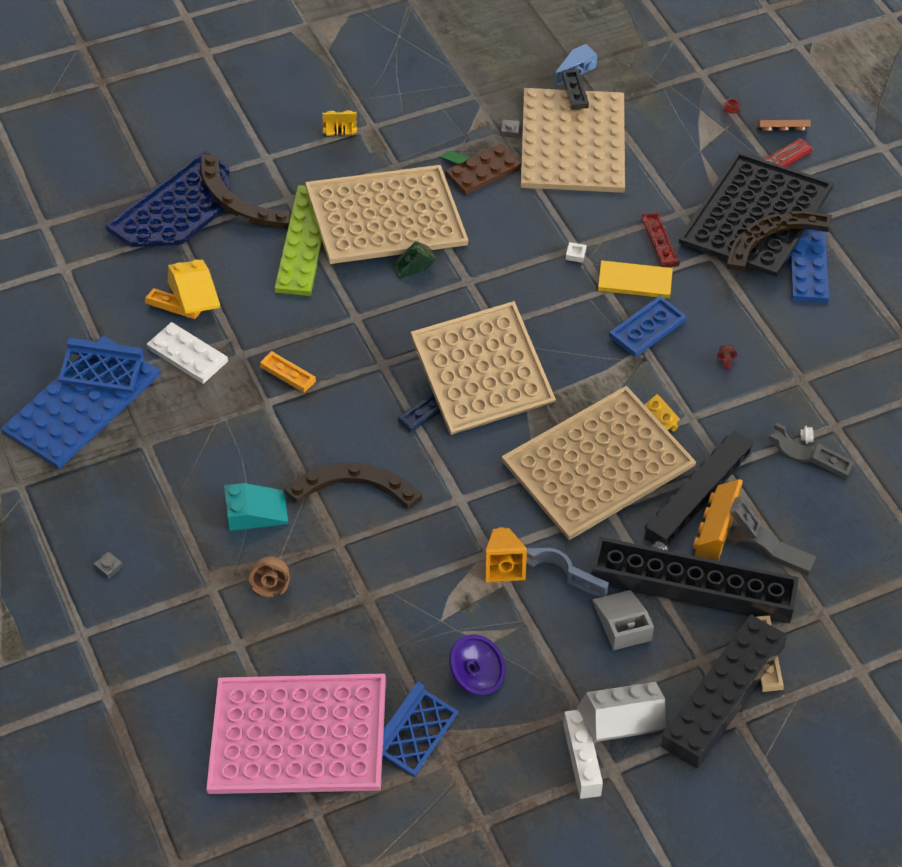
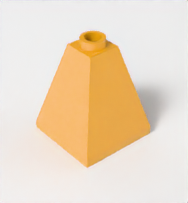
M500 527L492 531L486 548V582L526 580L527 549L510 528Z

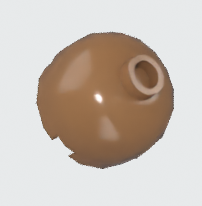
M266 556L257 560L252 566L249 576V583L253 586L254 592L264 597H274L273 594L279 593L280 595L288 589L290 581L288 566L283 560L274 556Z

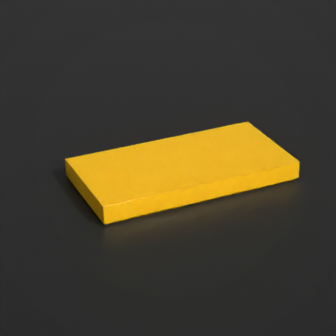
M601 260L598 291L648 297L661 296L670 299L673 268Z

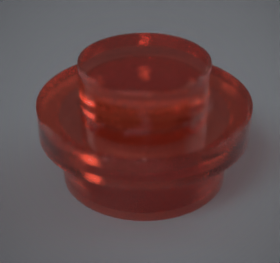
M729 98L724 103V110L733 114L740 111L741 106L737 99Z

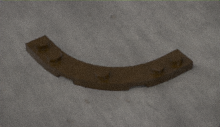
M201 154L200 171L203 185L207 187L209 195L222 208L237 217L241 215L249 218V222L281 228L289 227V211L263 208L240 199L226 187L221 179L219 156Z
M792 211L791 214L780 215L777 213L757 220L746 227L745 232L734 241L729 254L727 269L745 271L749 254L754 246L763 238L773 233L788 229H810L829 232L832 215L808 211Z
M339 463L323 466L305 473L284 487V494L296 504L317 490L333 485L334 482L344 480L345 483H372L373 487L385 491L406 509L411 508L422 500V494L403 478L386 469L361 463Z

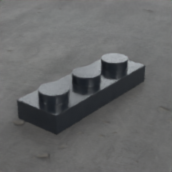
M579 70L562 71V79L572 110L589 108V101Z

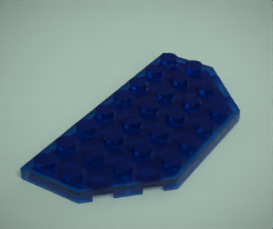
M203 150L105 225L106 230L130 247L182 245L225 211L209 195V190L203 185L201 178V154H212ZM219 159L221 179L230 190V167Z

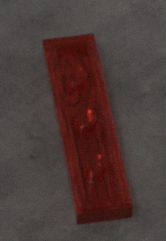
M660 213L642 214V221L661 267L671 268L679 266L680 261Z

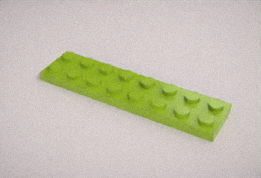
M298 185L275 284V293L311 296L322 239L306 188L302 185Z

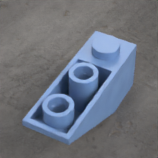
M587 44L573 49L556 70L555 85L563 83L562 71L578 69L581 75L596 68L598 55Z

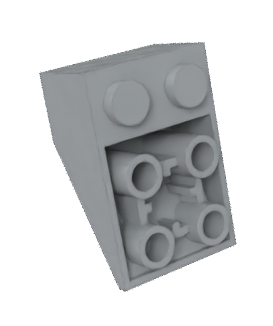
M631 590L592 600L613 650L652 641L653 623L647 610Z

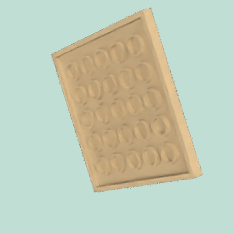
M515 301L410 333L450 435L549 405L556 401Z

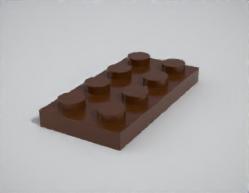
M501 143L461 164L445 170V175L466 196L520 169L521 162Z

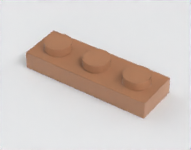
M758 120L757 127H762V131H772V127H779V130H789V127H795V130H806V127H811V120Z

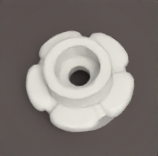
M806 425L804 429H801V441H805L806 444L814 442L813 427H807Z

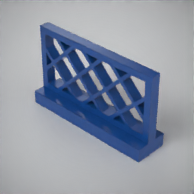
M68 338V348L58 379L60 383L133 393L140 365L144 361L142 348ZM71 354L81 357V359L74 363L70 361ZM92 357L99 359V362L92 366L87 361ZM110 360H116L118 364L110 369L105 364ZM85 362L88 368L79 373L75 367ZM129 362L136 363L135 367L129 371L124 367ZM103 365L106 371L97 375L94 369ZM122 368L125 373L116 378L112 372ZM71 369L77 374L71 378L65 377L66 372ZM89 372H92L95 376L89 381L84 380L82 377ZM110 374L113 380L109 383H103L101 379ZM126 377L131 380L130 386H123L119 382Z
M420 682L416 683L383 732L382 758L414 778L459 714L458 710L424 689L425 685ZM424 697L432 702L433 708L422 709L421 701ZM445 710L452 714L449 719L440 720L438 711ZM434 712L436 721L426 722L424 713ZM420 714L422 723L411 725V715ZM438 725L440 733L429 736L427 727ZM424 728L426 737L415 738L413 729ZM409 730L411 739L400 741L399 732ZM427 741L429 749L418 752L416 743ZM412 744L414 753L403 754L402 745ZM398 746L400 755L392 756L386 751L389 747ZM416 757L417 766L414 770L406 765L405 759Z

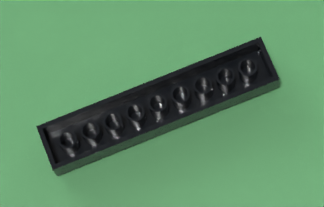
M599 537L591 575L609 582V587L745 615H753L755 617L770 616L771 620L789 624L794 611L799 577L604 537Z

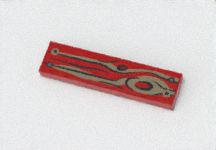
M800 138L763 160L786 167L812 152V147Z

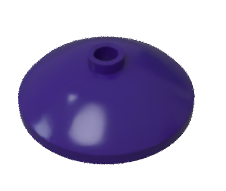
M471 634L460 638L452 646L449 655L450 671L457 684L463 690L473 695L485 696L493 693L502 685L506 671L505 661L502 653L491 640L481 635Z

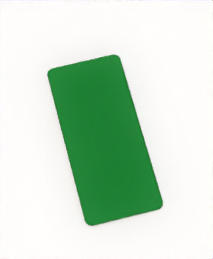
M448 151L440 156L458 164L469 159V157L453 151Z

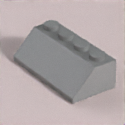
M656 682L586 692L577 706L594 742L659 732L666 729L665 697Z

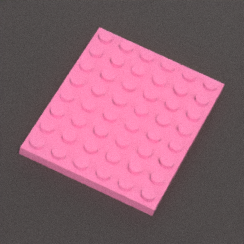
M349 674L218 678L207 793L381 791L386 675Z

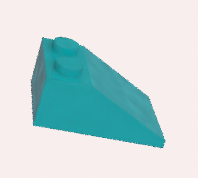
M246 483L224 485L229 531L288 524L284 490Z

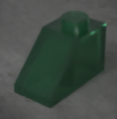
M415 241L392 266L398 276L404 278L425 271L437 258L429 246Z

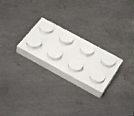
M172 322L147 343L148 350L202 384L228 362L227 356Z

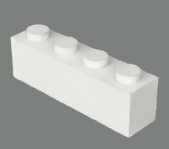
M578 710L565 711L563 726L579 798L601 796L603 782L593 738Z

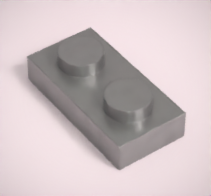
M742 496L736 497L730 514L749 539L756 538L761 521Z

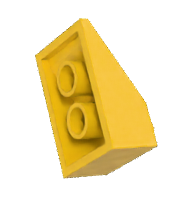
M203 260L168 265L167 283L185 314L220 308L209 269Z

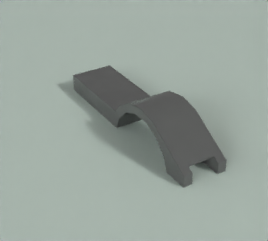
M776 422L774 426L775 432L774 434L771 433L768 439L782 454L798 462H812L846 480L854 461L820 444L816 446L801 445L789 437L785 426Z
M733 524L731 529L733 531L731 535H727L725 540L734 545L739 542L756 544L767 552L770 560L805 575H809L817 558L814 555L780 542L772 532L763 527H760L756 538L749 539L739 524Z

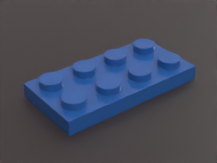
M659 296L610 331L609 337L636 358L685 322L687 316L663 297Z

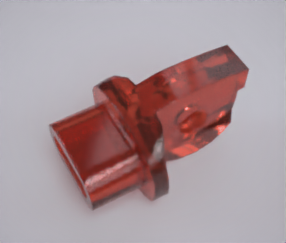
M733 345L719 347L717 357L720 360H725V369H731V360L737 357V352L734 350Z

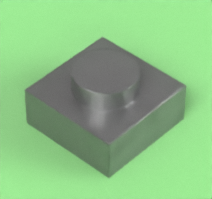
M503 120L501 136L518 138L520 121Z
M107 552L94 563V568L109 579L123 568V564L110 552Z

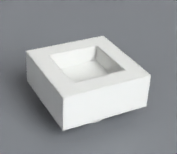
M569 242L565 260L583 263L587 245Z

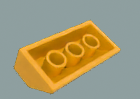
M738 479L718 485L716 492H711L708 502L711 506L710 508L706 507L703 516L706 519L705 523L701 522L698 533L701 534L700 538L696 537L693 548L696 549L695 556L719 561L733 519L730 510L734 499L740 496L743 480Z

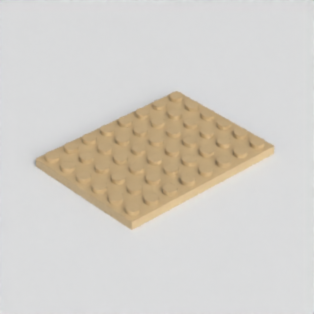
M524 88L521 188L624 193V93L585 91L589 101V108L572 110L566 90Z
M441 165L305 182V188L329 264L468 245V237Z
M627 386L502 456V462L568 540L573 539L696 466V461Z

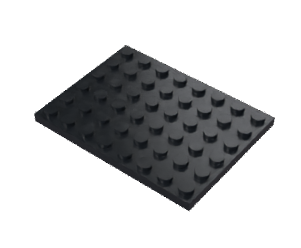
M737 152L680 236L679 244L728 261L734 241L745 232L746 227L759 219L777 213L780 215L791 214L792 211L818 213L833 189L834 182ZM807 229L782 230L763 238L750 252L746 267L777 278Z

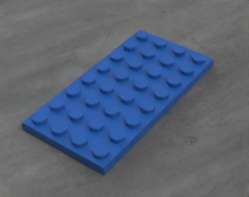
M104 335L97 341L117 344ZM92 357L87 361L92 366L99 362V359ZM110 360L105 364L110 369L118 363L116 360ZM144 360L143 364L140 365L133 393L60 383L58 376L1 427V432L59 470L161 375L160 369ZM83 362L75 368L80 373L88 367ZM129 362L124 367L129 371L135 367L136 363ZM101 365L94 369L97 375H100L106 369ZM119 368L112 373L117 378L125 372L122 368ZM71 369L66 372L65 377L71 378L77 374ZM89 372L82 377L84 380L89 381L95 376L92 372ZM110 374L101 379L103 383H109L113 380ZM126 377L119 383L123 386H130L131 380Z

